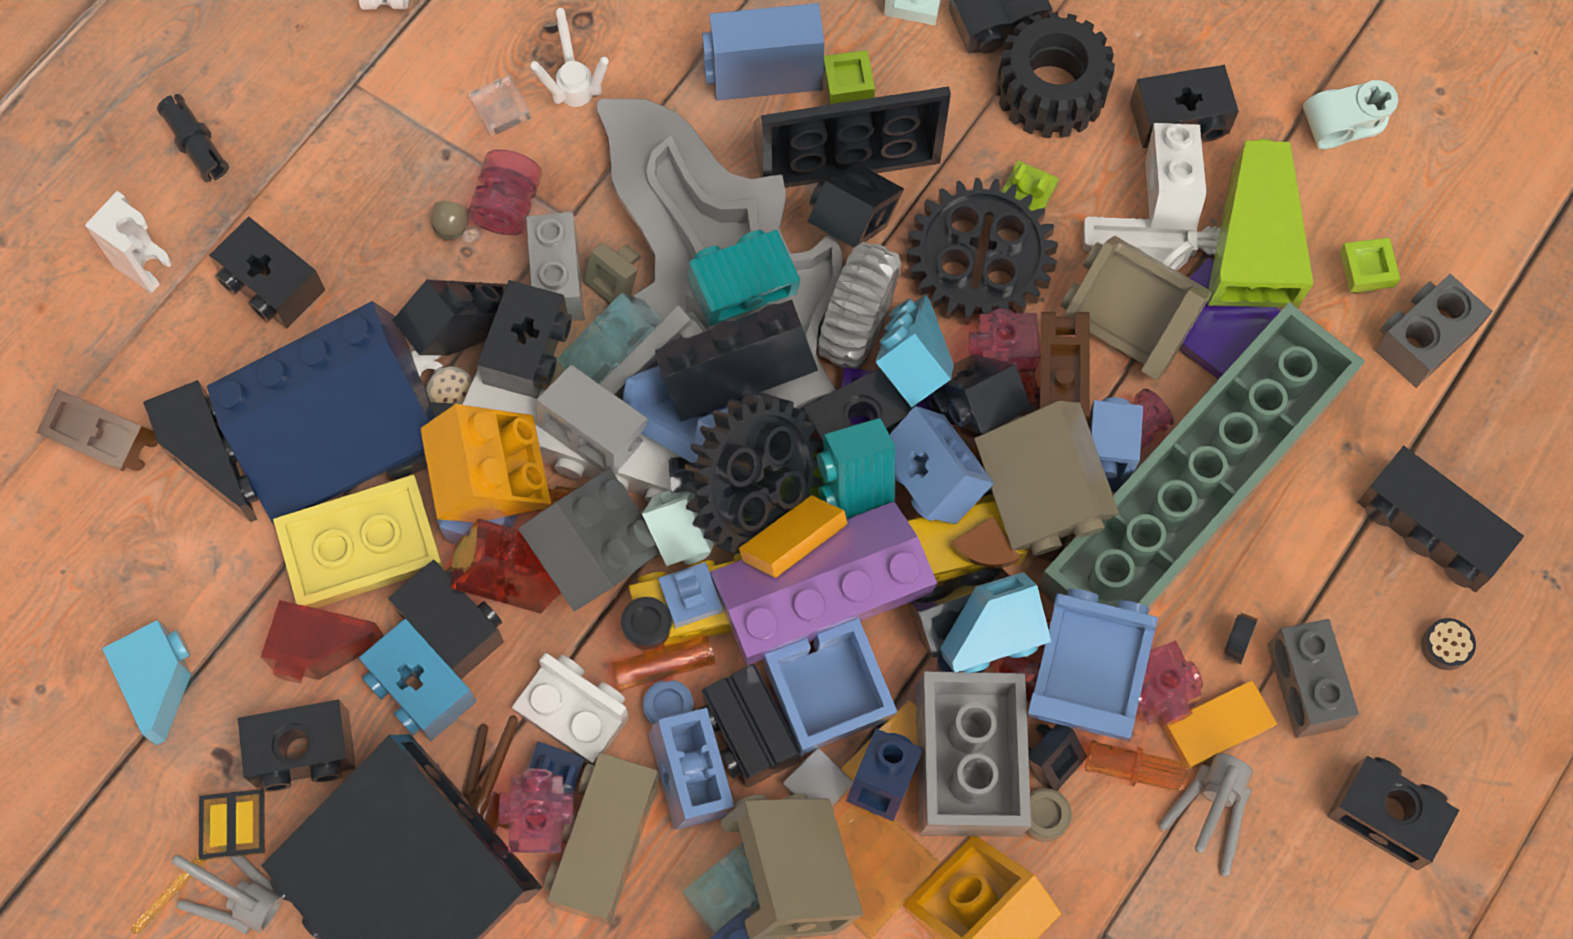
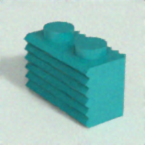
M763 230L751 231L743 235L737 241V244L728 246L725 249H720L719 246L707 247L694 255L693 259L689 262L687 274L688 282L695 293L696 300L709 327L796 295L800 284V277L778 230H772L770 233H764Z
M880 418L823 434L824 452L817 454L819 470L825 485L818 487L821 500L843 509L846 519L895 502V444Z

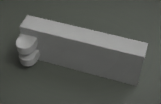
M678 305L599 384L623 401V389L628 377L659 366L655 350L667 346L676 339L689 338L708 331L707 326L694 312L688 314L683 307Z

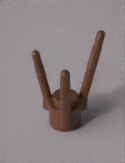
M515 715L510 716L482 787L477 786L486 746L488 726L486 724L479 726L463 793L465 798L495 832L498 826L506 830L509 829L515 813L529 796L517 792L506 808H504L502 805L506 797L493 792L518 724V718Z

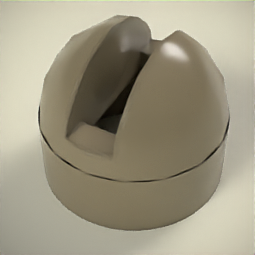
M436 202L431 216L432 227L439 237L446 240L456 239L466 230L470 211L465 206L454 202Z

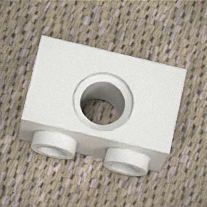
M1154 123L1145 159L1150 229L1196 231L1206 197L1200 125Z

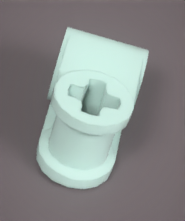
M1371 80L1367 83L1317 93L1304 102L1303 110L1317 147L1319 149H1331L1347 142L1381 134L1388 124L1389 116L1397 108L1399 100L1398 93L1389 83L1381 80Z

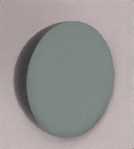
M557 22L544 25L545 30L549 33L559 31Z

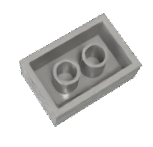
M924 671L916 685L917 746L924 748L917 763L919 835L1020 837L1031 827L1025 673Z

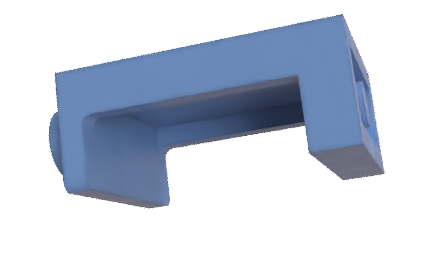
M659 366L628 377L623 389V401L648 418L647 426L641 433L691 463L697 462L698 455L691 450V444L703 445L706 440L700 431V427L703 425L713 429L716 426L713 419V412L715 410L728 414L727 405L681 422L661 377Z
M1069 588L1068 595L1057 593L1049 627L1051 642L1045 644L1028 715L1030 718L1129 742L1132 736L1158 617L1148 615L1149 607L1136 602L1119 600L1118 607L1098 603L1099 595L1085 590Z

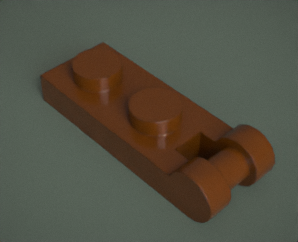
M1041 312L1040 409L1057 401L1080 403L1088 427L1090 421V313L1075 312V317H1056V312ZM1056 335H1075V337H1056Z

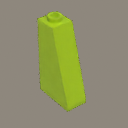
M1269 139L1246 140L1232 166L1208 288L1213 293L1207 303L1208 306L1285 307L1290 302L1296 308H1299L1314 283L1291 142L1271 141Z

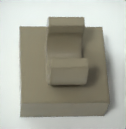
M603 242L590 253L584 282L612 304L615 298L631 296L638 271L633 264L640 260L641 255L629 245H624L615 252Z

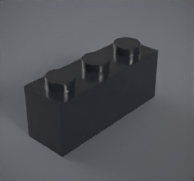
M792 299L780 304L765 306L759 312L735 321L722 322L713 329L692 337L676 339L667 346L655 350L661 377L681 422L725 406L730 399L738 401L743 399L744 394L754 395L818 371Z
M1404 445L1357 501L1359 505L1365 508V512L1371 520L1381 526L1390 527L1404 538L1406 545L1413 552L1423 557H1429L1445 569V574L1451 581L1461 587H1468L1475 593L1494 576L1524 537L1523 534Z

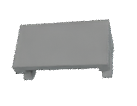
M572 365L536 399V425L602 472L611 468L616 475L621 466L634 454L643 441L638 436L647 426L648 418Z

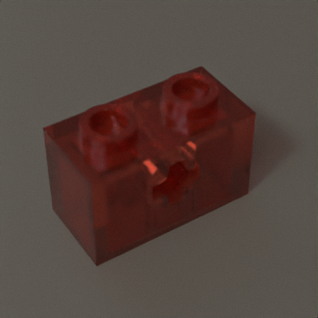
M478 518L454 546L450 588L540 614L561 594V591L519 530Z

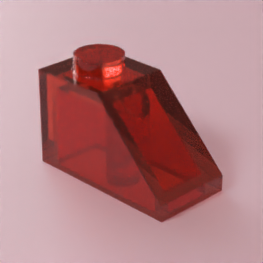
M279 600L260 657L271 669H274L272 674L280 679L295 683H301L303 677L320 680L359 658L383 638L384 635L375 622Z

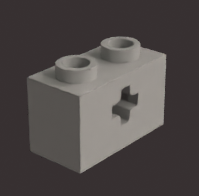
M573 212L526 216L531 286L563 294L567 312L572 315V321L585 320L579 243Z

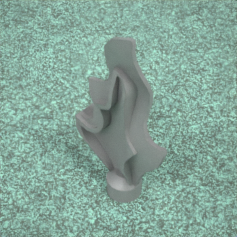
M600 99L597 102V115L609 141L612 185L618 199L643 234L655 257V282L633 296L614 299L613 311L620 322L638 340L643 341L679 305L688 314L694 312L707 326L708 330L713 329L718 324L710 327L707 325L706 318L699 307L695 293L688 282L689 262L696 253L707 247L719 246L720 249H725L728 246H734L743 235L751 231L763 230L764 233H770L772 230H778L800 277V284L796 295L772 304L793 300L818 371L760 393L794 402L793 407L803 410L804 406L836 391L824 368L819 364L817 347L825 313L842 270L843 254L837 238L828 234L810 251L791 253L780 230L786 203V191L782 175L749 179L731 174L714 158L694 128L677 112L647 99ZM764 307L758 308L756 310L739 315L726 321H735L737 319L759 312Z

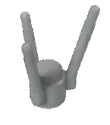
M1216 754L1210 767L1200 765L1192 783L1159 823L1161 830H1167L1202 787H1206L1204 795L1213 804L1195 845L1196 852L1203 853L1212 837L1224 806L1231 807L1233 805L1220 869L1221 875L1225 877L1231 872L1245 805L1252 792L1247 785L1253 770L1236 757L1227 754Z
M204 820V832L210 837V822ZM227 845L218 846L223 852H226ZM180 855L172 857L171 861L175 866L228 897L226 908L233 912L232 914L183 899L176 903L177 908L232 926L247 935L251 929L257 933L264 931L281 905L282 898L274 893L275 891L271 887L270 879L263 876L244 855L228 857L253 883L249 884L243 880L236 888Z

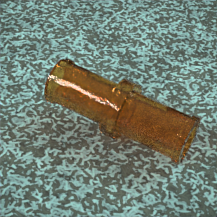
M708 635L668 647L662 644L653 649L654 651L621 661L611 662L619 692L658 680H663L664 683L674 681L673 676L716 664Z

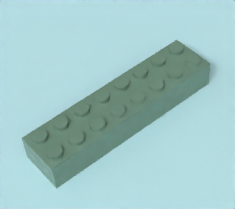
M1289 302L1113 495L1119 515L1103 521L1104 530L1082 538L1075 537L1044 571L1038 585V590L1053 602H1055L1057 593L1068 595L1069 588H1074L1099 595L1098 603L1118 607L1119 600H1125L1146 605L1150 611L1348 387L1365 363V360Z

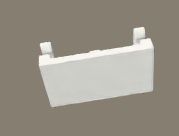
M116 191L85 224V227L113 267L152 294L160 284L150 271L144 270L145 263L150 259H158L162 265L170 267L172 265L171 260L163 249L151 241V237L146 231L148 225L145 218L139 211L130 206L125 196Z

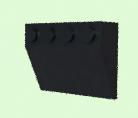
M948 86L761 115L753 122L754 147L760 178L782 175L785 188L819 183L821 180L826 181L833 177L837 171L842 172L856 163L877 174L940 164L951 98L950 88Z

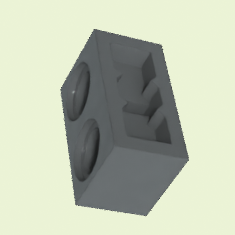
M1451 274L1437 286L1429 281L1412 298L1410 302L1415 306L1406 315L1398 310L1380 328V331L1385 336L1375 351L1416 388L1473 336L1493 312ZM1438 308L1448 311L1452 318L1443 316ZM1406 337L1416 339L1422 348L1411 345Z
M1330 619L1281 628L1268 643V648L1295 738L1343 729L1359 715Z

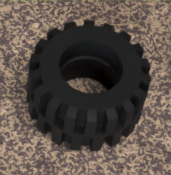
M1048 12V16L1045 19H1042L1038 14L1030 17L1028 25L1021 22L1015 27L1014 34L1008 35L1001 54L997 74L996 95L1000 96L999 105L1002 111L1010 110L1008 119L1015 125L1019 122L1025 124L1023 131L1032 134L1034 130L1042 131V137L1051 138L1053 132H1059L1060 137L1063 138L1071 135L1072 128H1075L1080 133L1088 127L1089 120L1095 122L1099 117L1101 109L1104 108L1114 74L1115 63H1112L1114 53L1111 46H1105L1106 36L1102 31L1094 33V24L1088 20H1085L1082 24L1076 21L1077 15L1068 13L1067 18H1061L1058 16V12ZM1046 66L1058 67L1070 73L1076 81L1068 84H1052L1038 77L1034 70Z

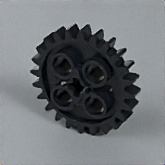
M975 178L973 190L967 191L961 181H957L955 195L951 196L945 189L941 188L938 197L940 205L926 200L924 211L927 216L915 215L914 226L919 231H909L908 243L915 247L907 250V261L917 264L910 268V278H924L918 285V294L924 295L933 292L934 294L931 298L933 309L939 307L942 303H946L948 305L946 318H952L960 310L964 312L965 325H969L974 314H980L983 325L988 326L991 314L997 313L1000 320L1006 323L1008 321L1009 308L1012 307L1022 316L1026 310L1024 298L1037 304L1041 295L1037 287L1048 289L1051 277L1045 272L1055 271L1057 260L1049 256L1056 253L1058 242L1046 239L1053 235L1054 225H1040L1046 210L1044 208L1034 211L1030 210L1033 200L1031 194L1025 196L1020 201L1015 198L1017 185L1013 184L1006 193L1000 192L999 179H994L990 189H983L980 178ZM986 215H991L993 223L979 287L973 289L970 283L983 221ZM958 220H967L975 228L969 232H960L952 224ZM1002 229H1013L1020 235V238L1015 241H1006L998 235V232ZM949 262H958L966 268V271L960 275H951L943 269V266ZM994 271H1003L1012 280L1006 284H997L988 275Z
M747 393L744 394L742 402L732 399L728 400V414L717 410L713 412V419L716 424L713 429L703 425L700 427V431L706 440L703 445L691 444L690 446L691 450L698 455L697 462L685 464L684 469L694 473V480L683 485V490L695 494V497L686 505L687 510L698 513L692 523L693 526L705 530L703 538L716 543V547L740 554L739 548L810 497L812 494L809 492L812 486L822 484L820 478L813 476L814 469L819 467L817 458L813 457V453L822 445V442L810 438L816 426L814 423L804 421L807 412L793 407L794 402L765 393H760L759 396Z

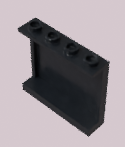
M411 734L388 735L261 865L271 877L270 884L273 890L282 899L294 905L303 916V926L316 939H483L516 905L529 902L543 888Z

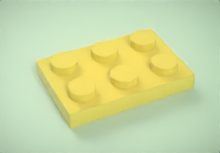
M415 475L273 519L297 608L301 613L412 578L433 559L443 568Z

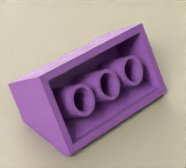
M895 502L847 519L848 524L777 578L744 563L743 560L710 572L716 592L746 666L763 660L764 654L805 638L810 642L815 639L818 633L859 618L861 622L933 592L937 581L919 538Z

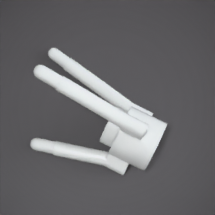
M558 8L556 10V17L565 64L557 71L556 82L538 62H531L530 68L552 93L554 103L560 104L563 102L568 106L579 107L587 104L593 95L598 96L602 93L601 82L609 60L605 56L600 58L593 77H591V72L587 66L575 61L565 11L563 8Z

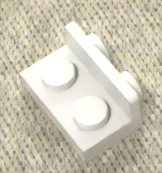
M544 653L539 660L540 670L512 706V709L516 714L576 755L584 757L586 762L595 765L599 752H606L629 720L627 708L623 705L625 698L617 690L604 682H601L596 687L584 679L582 675L585 671L570 658L560 655L556 660L549 654Z

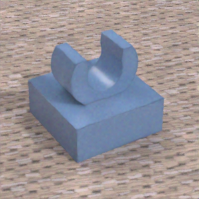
M706 562L658 578L675 629L722 613V606Z

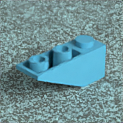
M926 294L916 302H913L911 298L906 299L889 313L888 316L891 320L884 327L886 331L884 337L880 340L881 347L876 359L878 366L911 407L950 381L954 367L933 307Z

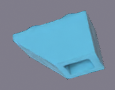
M1022 572L975 587L940 648L942 657L955 673L959 671L966 673L978 672L987 668L990 665V661L1006 656L1012 658L1025 657L1036 652L1037 646L1051 642L1038 586Z

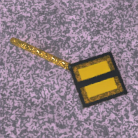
M259 789L199 796V855L192 863L202 867L210 859L265 854L264 791ZM183 871L134 923L131 928L132 932L139 934L192 876Z

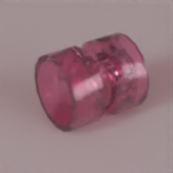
M492 150L487 152L478 176L480 185L474 189L469 204L468 217L476 225L493 233L513 236L522 234L527 226L526 216H530L532 209L530 200H533L536 196L542 177L541 167L529 157L514 151Z

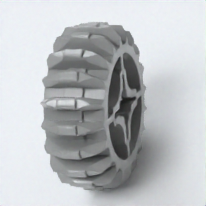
M864 241L853 248L845 266L842 267L841 275L836 282L821 327L818 350L822 358L830 360L831 364L839 367H849L852 369H859L867 362L868 356L871 354L883 327L898 284L897 280L901 268L899 254L889 251L885 246L876 243L872 245Z

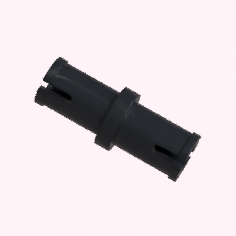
M171 95L167 96L158 104L157 111L176 136L174 139L175 145L180 152L188 154L205 182H211L212 180L209 172L214 180H218L227 173L229 165L210 140V130L205 123L197 121L182 95H174L177 104Z

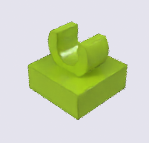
M868 50L824 56L823 69L830 104L874 98L875 85Z
M1018 160L1001 192L1006 193L1013 184L1017 185L1016 199L1020 201L1025 196L1031 194L1033 200L1030 210L1046 209L1057 188L1059 178Z
M1390 237L1344 243L1340 249L1350 293L1355 292L1357 294L1373 292L1377 289L1394 288L1400 281Z

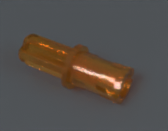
M1091 740L1085 772H1095L1129 780V786L1132 787L1136 785V782L1177 792L1183 791L1186 787L1189 765L1185 762L1143 753V748L1139 746L1134 751Z

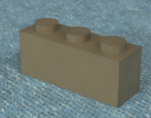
M599 752L595 765H586L578 789V793L584 794L578 814L574 812L569 813L561 835V841L567 843L561 862L553 861L544 882L543 890L550 892L547 900L553 908L611 926L660 783L658 770Z

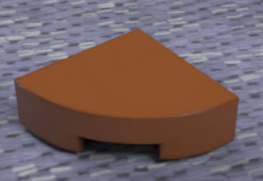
M993 517L953 540L950 544L951 549L961 559L981 566L1004 568L1017 563L1020 559L1016 550H1012L1010 541Z

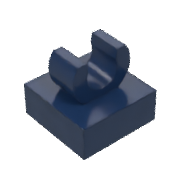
M537 741L532 748L518 792L564 808L568 807L585 758Z

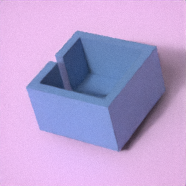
M859 618L816 634L813 641L816 652L809 655L811 647L807 638L764 654L763 667L785 722L801 751V755L892 719L897 713Z

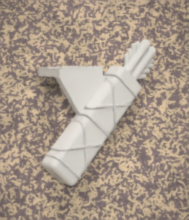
M1087 217L1082 227L1083 250L1090 252L1096 242L1104 245L1108 239L1117 236L1168 267L1178 271L1187 263L1189 257H1195L1198 249H1202L1207 255H1215L1220 227L1217 229L1216 226L1213 228L1207 226L1201 232L1197 230L1150 229V219Z

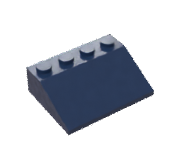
M374 301L206 386L219 427L245 475L248 476L249 482L272 524H274L273 519L319 505L425 452L420 428L435 417L407 340L393 321L395 316Z

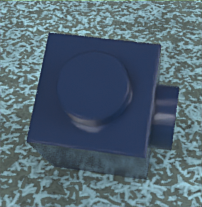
M876 728L856 773L846 802L894 822L924 748L912 744L908 738L901 734L886 733Z

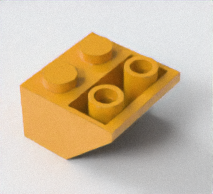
M455 404L420 428L437 519L479 523L539 510L551 505L533 415Z

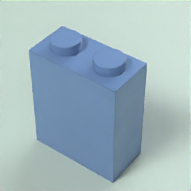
M819 3L710 13V32L702 33L706 84L715 83L717 100L823 90L825 42Z

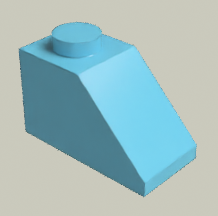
M156 620L103 647L102 650L141 734L157 746L167 739L191 677V673L184 660L191 656V653L178 630L170 632L162 623Z

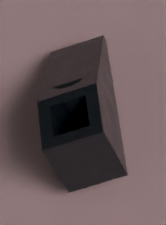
M426 279L394 317L393 321L419 355L449 356L486 341L507 284Z
M196 380L143 401L157 441L171 460L249 522L257 520L251 503L259 501L258 496L251 486L248 476H240L235 463L238 460L219 427L210 396L201 383Z

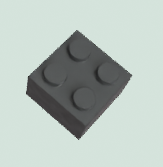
M608 468L555 502L518 528L574 612L616 586L660 553L644 517L629 497L625 486L617 479L611 468Z

